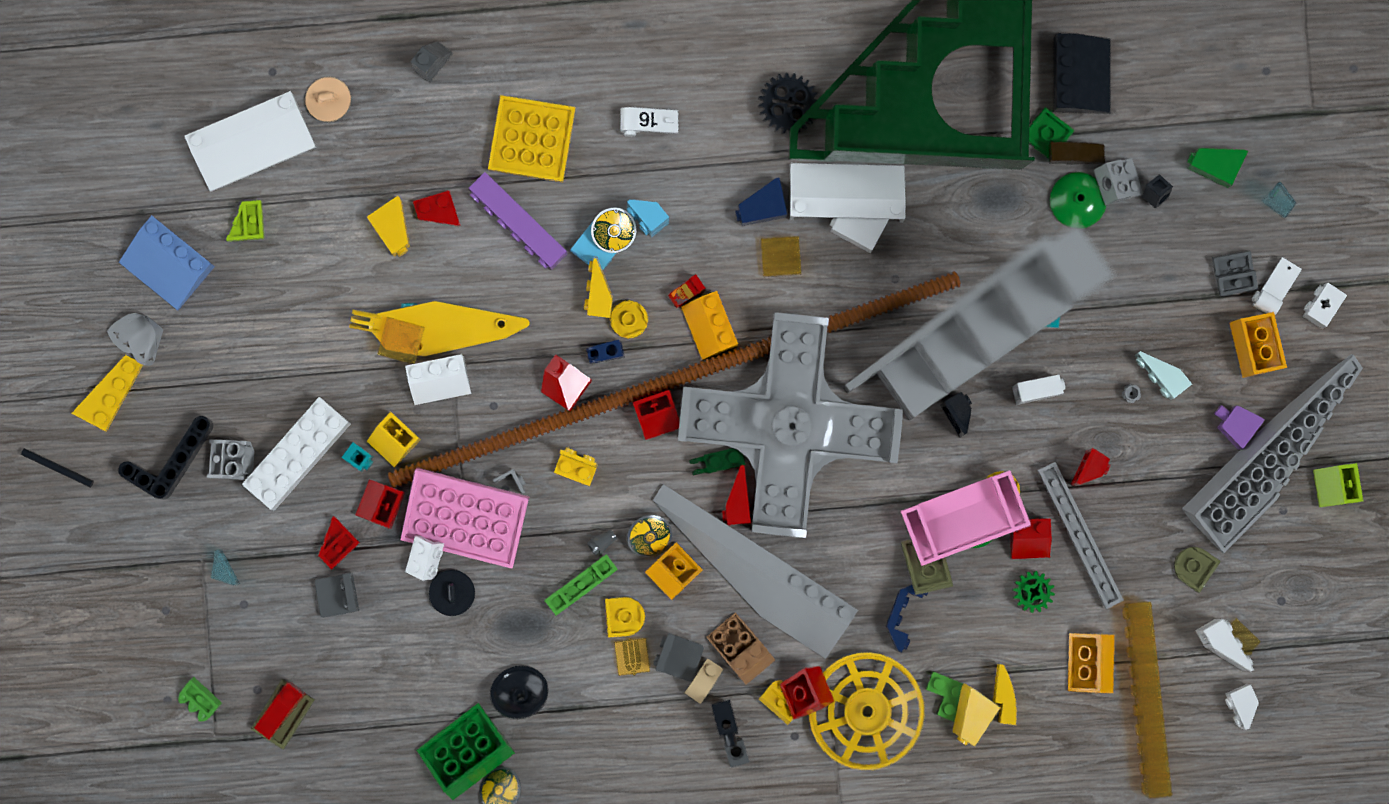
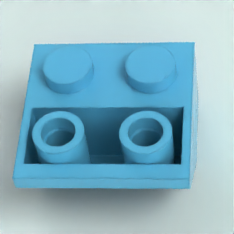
M627 201L628 213L633 217L634 221L638 220L639 228L645 235L649 234L653 237L669 224V216L657 202Z

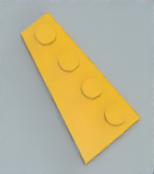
M125 355L71 414L107 432L143 365Z

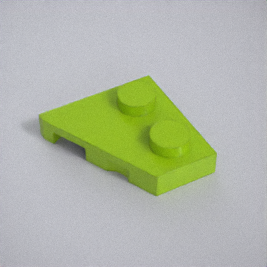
M262 201L241 202L238 209L239 212L232 223V229L229 235H227V242L265 239Z

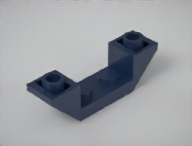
M912 584L898 591L886 623L887 631L896 651L901 653L903 649L907 650L909 646V634L896 630L895 626L899 627L903 617L900 615L902 607L906 608L909 601L907 594L923 598V595L927 596L928 594L927 592L915 595Z

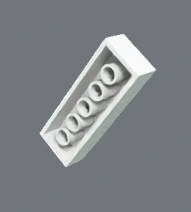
M319 397L242 485L270 510L275 511L351 423Z

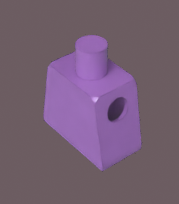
M1220 405L1214 413L1222 420L1217 428L1238 450L1246 446L1264 421L1260 416L1238 405L1233 406L1230 411Z

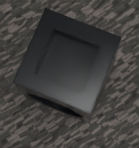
M1159 174L1146 184L1142 197L1156 209L1169 198L1173 186Z

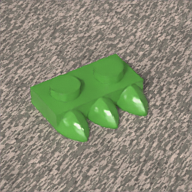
M195 677L190 679L179 694V703H186L190 700L188 705L189 712L200 710L198 721L209 719L222 704Z

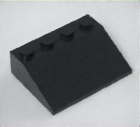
M1076 33L1056 34L1054 37L1053 113H1111L1110 38Z

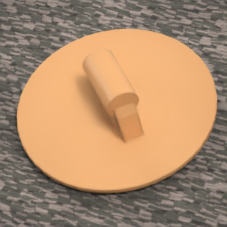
M326 77L315 81L309 87L305 103L309 113L314 118L330 122L338 120L348 111L351 95L349 89L342 81Z

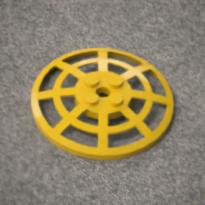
M869 652L846 656L834 662L823 672L827 680L833 672L847 664L851 675L842 680L834 691L830 689L834 702L828 705L829 722L818 725L816 712L809 714L811 730L822 750L842 765L859 770H876L887 767L904 757L912 749L920 736L925 715L922 692L912 674L902 664L890 657ZM873 659L886 663L882 673L874 671L858 672L854 661ZM893 666L908 678L914 688L913 691L904 694L900 686L889 677ZM874 677L879 680L875 689L864 688L861 678ZM853 681L857 691L849 698L841 695V690ZM886 682L895 689L899 697L891 700L887 699L882 693ZM915 698L918 699L919 719L916 730L906 726L908 719L907 702ZM838 701L845 705V716L835 720L834 708L835 702ZM902 704L901 723L891 719V708ZM867 706L873 709V714L870 717L863 715V710ZM848 724L855 731L850 741L841 734L838 727ZM887 726L896 729V733L883 743L880 732ZM832 729L837 739L847 746L842 757L837 755L826 744L821 732ZM902 733L912 737L909 744L899 754L888 760L886 748L895 743ZM862 735H872L876 746L863 747L857 744ZM854 750L864 753L878 752L880 763L859 764L851 762L849 759Z

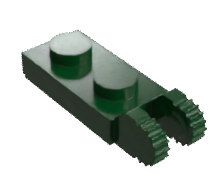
M735 448L706 454L703 457L689 460L690 464H698L703 461L706 464V468L692 471L693 476L715 473L745 465L743 453Z

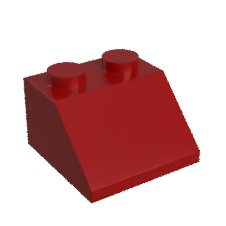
M1051 518L1029 519L1030 526L1010 533L1011 559L1050 558L1052 543Z
M820 666L804 668L779 684L794 720L819 711L834 702Z

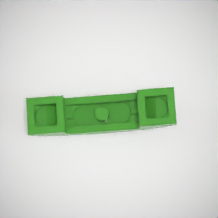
M606 554L544 601L555 616H557L618 569Z

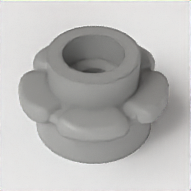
M1126 385L1122 392V397L1128 403H1134L1141 397L1140 388L1137 385Z

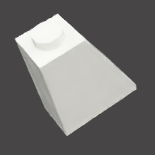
M833 218L830 226H832L831 232L871 253L889 219Z
M1060 375L1015 384L1012 386L1016 405L1062 395L1064 393L1063 390H1065L1063 378L1060 379Z

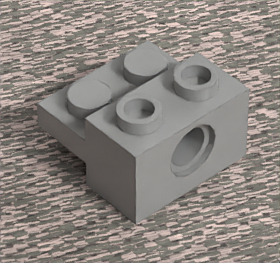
M1132 158L1105 163L1094 169L1105 205L1143 195Z

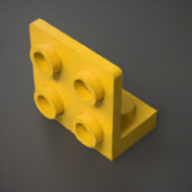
M566 448L565 451L560 449V457L554 473L590 487L598 467L595 458L585 454L583 457L577 456V451Z

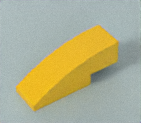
M997 664L993 702L1000 703L998 723L1016 725L1017 711L1013 686L1004 664Z

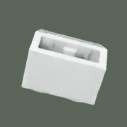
M1214 619L1195 630L1205 648L1242 671H1253L1251 666L1253 662L1247 654L1243 653L1241 649L1243 645L1237 637L1234 638L1231 632L1233 628L1228 621Z

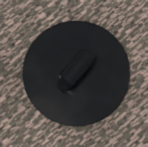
M446 570L439 573L432 580L429 587V599L432 606L439 613L446 616L463 614L471 607L475 598V587L472 580L465 573L458 570Z

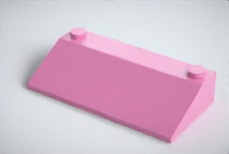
M1010 470L900 511L921 566L1031 525Z

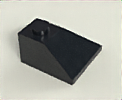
M962 392L940 405L959 438L968 433L972 410L970 398Z

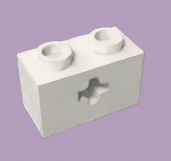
M1329 283L1323 286L1319 285L1314 292L1315 298L1313 301H1309L1303 309L1306 311L1303 317L1321 329L1328 326L1347 296ZM1323 301L1325 302V304H1324L1325 308H1321V307H1322V303H1321V302H1323Z

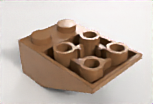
M736 612L706 637L745 685L775 661L771 653Z

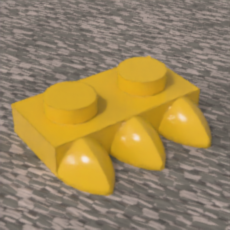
M777 680L766 689L759 700L788 725L793 720V717L779 685L783 681Z

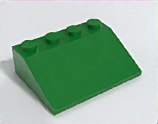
M479 703L417 749L418 754L443 792L452 800H455L515 754L506 738Z

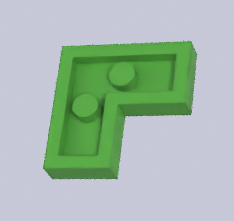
M932 672L926 690L943 696L936 715L954 722L963 683Z

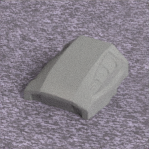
M210 440V464L207 478L246 480L252 474L254 449L251 442Z

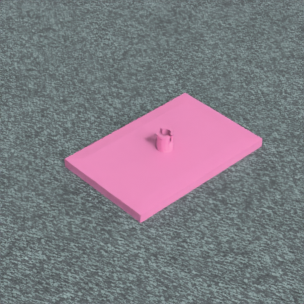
M416 468L401 540L413 543L415 536L420 535L432 542L444 543L443 551L513 569L529 496Z

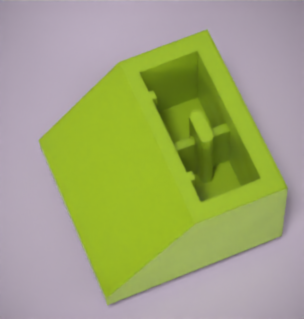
M1357 463L1313 470L1319 508L1363 502Z

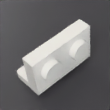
M420 535L415 536L405 572L420 580L434 579L438 571L444 543L432 542Z

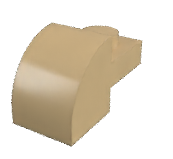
M707 658L685 691V694L701 704L720 676L723 668Z

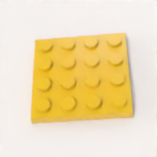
M500 95L488 171L563 183L576 107Z

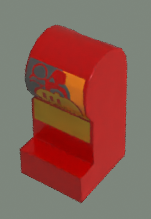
M695 274L684 284L673 290L668 297L674 306L679 308L704 292L706 288Z

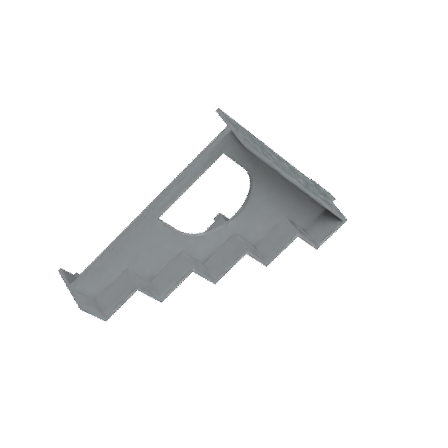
M1076 225L1053 242L1047 235L847 383L843 388L848 394L877 374L910 421L1073 307L1072 305L1111 279L1114 274L1079 225Z

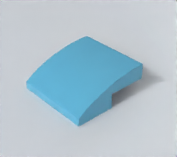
M591 223L570 251L588 265L589 261H593L594 256H597L602 270H604L617 253L605 252L594 243L591 235Z

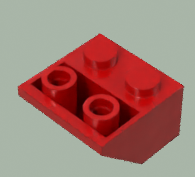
M669 390L633 402L645 440L679 429V417Z
M369 479L355 515L392 529L405 493Z

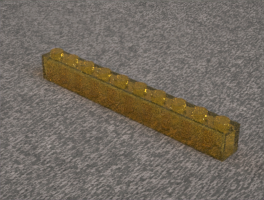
M1151 602L1127 603L1125 608H1122L1123 619H1126L1127 623L1124 633L1125 638L1129 641V646L1126 648L1127 657L1131 660V666L1128 667L1129 676L1133 678L1131 695L1135 697L1133 714L1137 716V724H1135L1136 736H1139L1137 752L1138 755H1141L1142 762L1139 763V771L1141 775L1143 774L1144 781L1141 782V791L1147 798L1172 796L1152 604Z

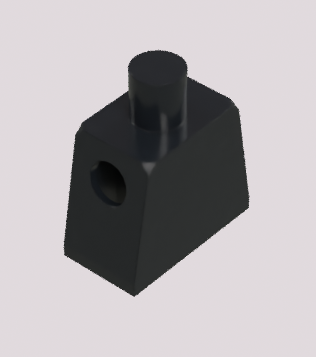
M726 700L711 704L719 738H724L726 748L736 746L735 735L738 734V728L731 701ZM730 724V728L724 729L723 725Z

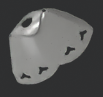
M137 313L128 314L111 325L107 331L108 335L121 351L133 354L135 360L142 365L150 366L154 364L163 333L162 327L147 315L144 316ZM113 332L119 333L118 339L116 338V334H114Z

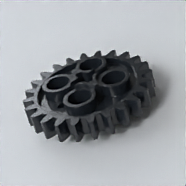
M786 72L784 78L778 74L777 80L772 77L770 79L771 84L767 82L764 84L767 90L761 89L760 91L764 96L758 97L760 101H763V103L758 105L759 108H763L759 115L766 116L763 122L769 120L768 128L772 125L775 126L774 132L778 131L779 128L782 134H785L786 130L789 132V129L799 120L793 118L792 111H798L801 118L817 101L814 97L818 93H812L811 91L815 86L808 87L807 85L810 80L803 82L802 75L796 79V73L789 77L788 72ZM778 88H782L785 91V97H780L777 94ZM796 92H801L803 94V101H799L796 99ZM775 99L781 102H786L787 100H790V104H801L804 105L805 108H801L796 105H792L788 108V105L786 103H775L772 100ZM774 107L781 108V116H777L774 113ZM808 119L801 128L806 130V123L809 125L813 123L811 119Z

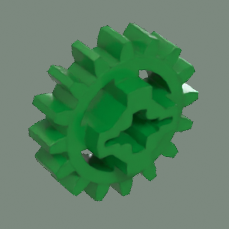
M1034 571L1033 576H1031L1030 572H1026V577L1020 575L1021 581L1014 582L1017 588H1013L1012 591L1017 592V595L1013 596V599L1019 600L1016 605H1023V611L1029 608L1030 613H1033L1036 608L1037 612H1041V607L1047 609L1046 603L1053 602L1050 596L1055 595V593L1051 592L1054 585L1048 584L1051 579L1045 580L1044 573L1038 576V572ZM1030 579H1036L1031 585L1025 583ZM1043 584H1044L1045 589H1046V594L1043 593V590H1042V585H1043ZM1036 587V592L1038 594L1031 596L1032 593L1030 592V589H1034ZM1021 590L1025 593V599L1022 598ZM1039 599L1042 601L1037 605H1031L1034 600Z

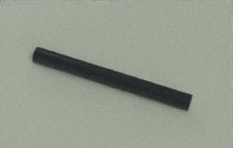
M25 448L21 452L22 456L91 488L94 483L93 480Z

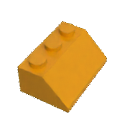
M717 291L699 297L681 307L702 360L738 346L737 339Z
M1274 312L1229 322L1243 378L1287 368Z
M1069 633L1068 691L1113 693L1115 635Z

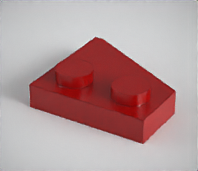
M449 190L413 201L419 221L448 224L456 227L461 226Z
M333 516L318 556L333 570L360 542Z

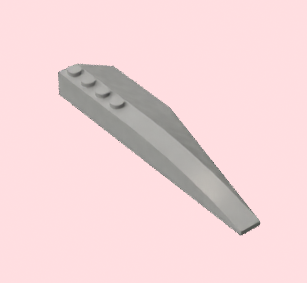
M1353 354L1328 371L1278 413L1182 508L1191 522L1222 553H1225L1280 496L1279 491L1283 485L1286 486L1290 481L1289 476L1294 469L1297 470L1300 465V459L1308 453L1322 432V426L1326 419L1329 420L1333 415L1332 410L1344 398L1343 393L1346 389H1350L1363 369Z
M663 484L653 501L760 617L826 659L858 610Z

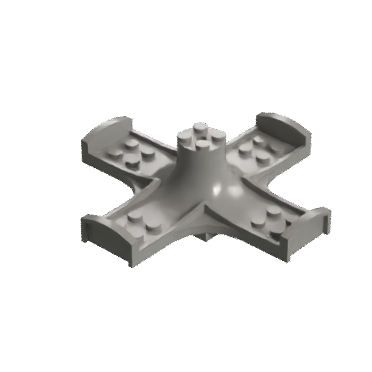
M774 312L770 355L765 373L755 384L744 390L723 391L683 386L678 441L718 444L738 449L749 459L755 470L756 490L752 532L806 538L809 497L813 479L824 465L836 459L854 458L890 463L898 462L903 409L859 405L843 401L830 390L824 378L823 364L829 318Z

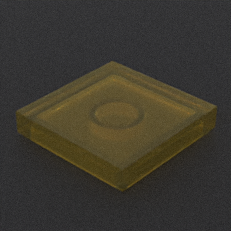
M799 236L761 239L763 277L802 274Z
M387 317L378 355L416 364L425 327Z

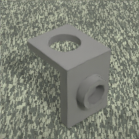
M514 469L493 479L494 483H497L512 475L521 493H526L523 487L526 483L521 474L517 475Z

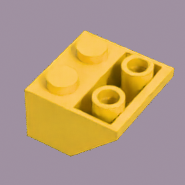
M390 412L375 428L367 442L395 468L421 439L397 416Z

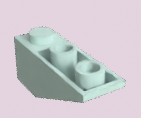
M1141 351L1135 354L1137 364L1148 371L1149 379L1160 386V392L1165 398L1172 400L1192 385L1181 369Z

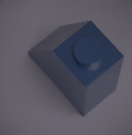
M780 177L775 178L738 205V210L735 211L737 222L741 221V226L787 217Z

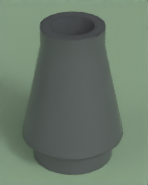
M609 530L606 533L590 538L587 544L595 556L597 554L601 555L617 540V537L612 530Z

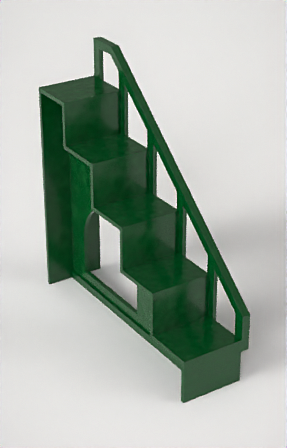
M911 0L789 129L788 160L851 161L1021 170L1035 161V157H1029L1032 0H947L946 18L918 16L912 24L900 23L921 1ZM889 33L907 34L906 62L877 60L872 66H859ZM967 46L1013 48L1011 138L964 134L955 130L943 120L933 101L932 82L939 64L947 55ZM849 76H866V106L835 104L831 109H819ZM808 119H826L825 151L797 149L798 130Z

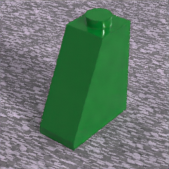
M1199 148L1195 153L1191 152L1189 155L1187 169L1229 188L1233 185L1248 151L1240 149Z

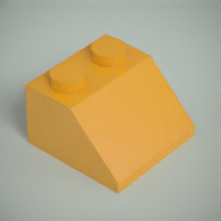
M676 542L645 573L672 600L703 569Z

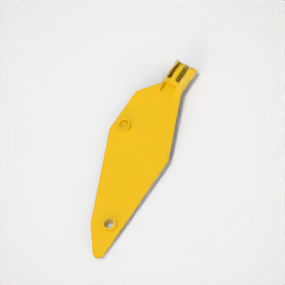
M432 301L376 314L352 309V314L357 316H351L350 321L353 323L349 325V328L372 332L387 350L429 356L505 339L528 327L529 320L517 316ZM501 320L505 322L503 326H499L497 323Z

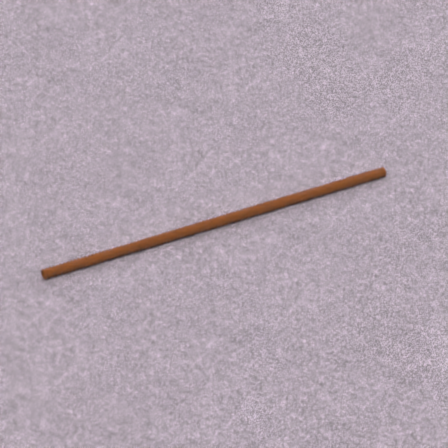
M953 271L952 274L947 273L946 276L942 275L941 278L930 279V282L925 281L924 284L913 285V288L902 289V292L891 293V296L885 295V298L880 297L879 300L874 299V302L863 303V306L857 305V308L846 309V312L840 311V314L835 313V316L829 315L827 332L830 334L832 330L837 331L838 328L841 330L844 326L848 327L849 324L851 326L854 325L855 322L858 324L860 320L865 321L866 318L869 320L872 316L875 318L877 314L880 316L883 312L886 314L889 310L890 312L893 311L894 308L896 310L900 306L903 308L905 304L908 306L911 302L913 304L916 301L920 302L922 298L924 300L928 296L931 298L932 295L936 296L939 292L941 294L944 291L948 292L950 288L952 290L955 287L959 288L961 285L959 276ZM767 337V340L762 339V342L756 341V344L751 343L750 346L745 345V348L739 347V350L734 349L733 352L728 351V354L722 353V356L717 355V358L711 357V360L706 359L705 362L700 361V364L694 363V366L683 367V370L677 369V372L672 371V374L660 375V378L655 377V380L649 379V382L638 383V386L632 385V388L627 387V390L615 391V394L610 393V396L598 397V400L593 399V402L581 403L582 406L576 405V408H572L571 411L565 409V412L553 413L551 417L548 415V418L536 419V422L531 421V424L525 423V426L514 427V430L508 429L506 433L503 431L502 434L497 433V436L491 435L489 439L486 437L483 441L482 439L479 442L475 441L472 445L471 443L466 447L463 445L461 449L458 447L455 451L453 449L449 453L446 451L444 455L441 453L438 457L436 455L432 459L429 457L427 461L425 459L421 463L418 461L416 465L411 464L410 467L407 465L404 469L401 467L399 471L394 470L393 473L390 471L388 472L390 484L393 488H396L397 485L402 486V483L408 484V481L413 482L416 468L435 473L436 471L442 472V469L447 470V467L453 468V465L464 464V461L470 462L472 458L475 460L476 457L481 458V455L487 456L489 452L492 454L493 451L498 452V449L503 450L506 446L507 448L512 444L515 446L517 442L520 444L523 440L524 442L529 438L532 440L534 436L537 438L538 435L541 434L543 436L544 433L547 432L548 434L551 430L553 432L557 428L560 430L562 426L565 428L568 424L570 426L574 422L577 424L579 420L582 422L584 421L583 419L586 418L588 420L589 417L592 416L593 418L596 414L598 416L602 412L605 414L607 410L610 412L613 408L615 410L619 406L622 408L624 404L626 406L630 402L633 404L634 401H638L641 398L644 399L647 396L650 397L652 394L655 395L658 392L667 391L669 388L674 389L675 386L678 388L681 384L691 383L692 380L695 382L697 378L702 379L703 376L706 378L709 374L712 376L714 372L719 373L720 370L723 372L726 368L736 367L737 364L740 366L742 362L747 363L748 360L751 362L754 358L758 359L759 356L764 357L765 354L768 356L770 355L771 338Z

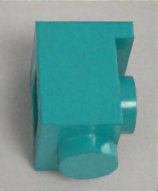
M352 442L341 457L361 472L364 469L367 471L374 462L371 460L373 456L354 442ZM362 455L363 461L358 462L357 456Z

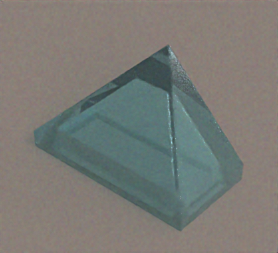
M1278 182L1262 200L1264 204L1284 218L1288 216L1296 205L1295 200L1282 182Z
M218 549L214 555L211 578L237 586L240 584L224 552Z

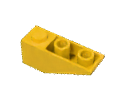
M594 256L593 261H589L588 272H592L591 280H587L586 291H590L589 299L585 298L584 310H588L587 315L610 318L613 295L597 256Z

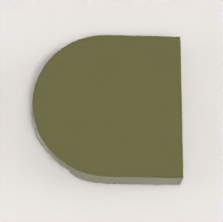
M1189 547L1182 550L1176 556L1174 571L1180 581L1197 593H1200L1221 561L1204 549Z

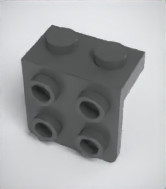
M668 633L667 637L663 636L660 647L663 650L661 655H656L653 665L657 666L656 671L691 682L694 679L704 647L701 644Z

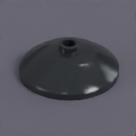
M529 666L510 667L501 672L493 681L490 690L491 702L496 711L504 717L510 719L528 718L540 711L545 705L549 692L548 684L542 673L535 668Z

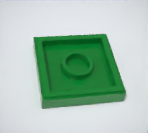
M1045 107L1029 127V144L1049 159V144L1051 142H1066L1075 130Z

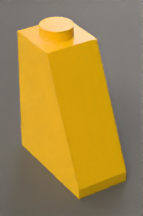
M396 196L368 215L367 219L392 255L400 257L408 251L407 248L410 247L403 203L400 197Z
M964 683L961 688L952 731L958 735L957 740L964 745L970 743L975 747L1000 707Z

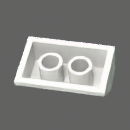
M462 354L405 366L414 405L471 394L465 359Z

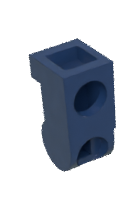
M619 339L586 349L589 364L625 358L622 342Z

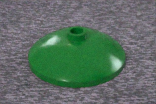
M1074 172L1063 176L1055 183L1050 193V208L1053 215L1061 224L1069 228L1079 225L1081 229L1094 225L1100 220L1106 209L1097 179L1086 173ZM1078 195L1083 196L1084 200H1083V201H1079V200L1077 199V196H1078Z

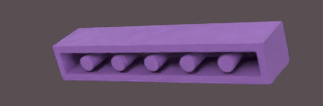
M484 172L469 187L470 196L477 203L481 201L485 205L483 209L490 216L494 214L502 228L506 229L508 227L512 231L510 235L518 243L522 241L526 245L524 249L530 255L535 254L540 258L538 262L545 269L549 267L552 270L567 255V251L487 173Z

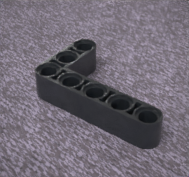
M198 416L193 420L158 477L129 461L119 465V475L154 498L168 499L213 430L212 420L204 416ZM206 420V429L200 430L199 423ZM195 436L197 443L191 447L188 441L191 437ZM181 453L186 454V461L180 463L178 460V456ZM131 465L133 468V472L131 475L127 476L125 474V468ZM171 469L176 471L174 479L168 478V472ZM147 475L149 477V483L143 486L141 483V479L143 476ZM163 485L166 490L165 494L159 496L157 490Z

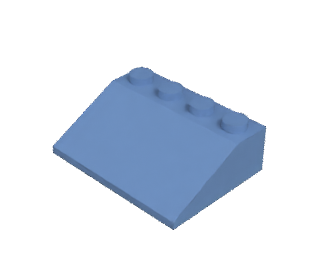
M152 215L138 231L119 261L122 266L176 310L182 307L215 267Z

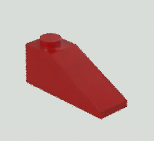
M741 465L725 510L722 511L723 522H727L728 526L751 523L744 465Z
M288 682L254 729L270 740L306 693L294 683Z

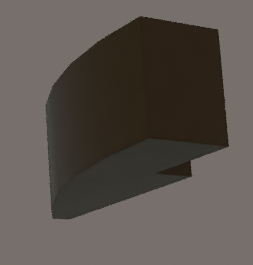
M1051 142L1049 144V164H1105L1104 144Z

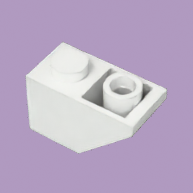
M1245 684L1225 693L1227 696L1225 701L1228 708L1232 709L1235 714L1233 719L1237 727L1247 730L1250 728L1259 702L1252 686Z

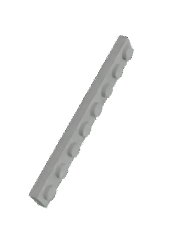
M1056 462L1037 470L1105 609L1124 601Z

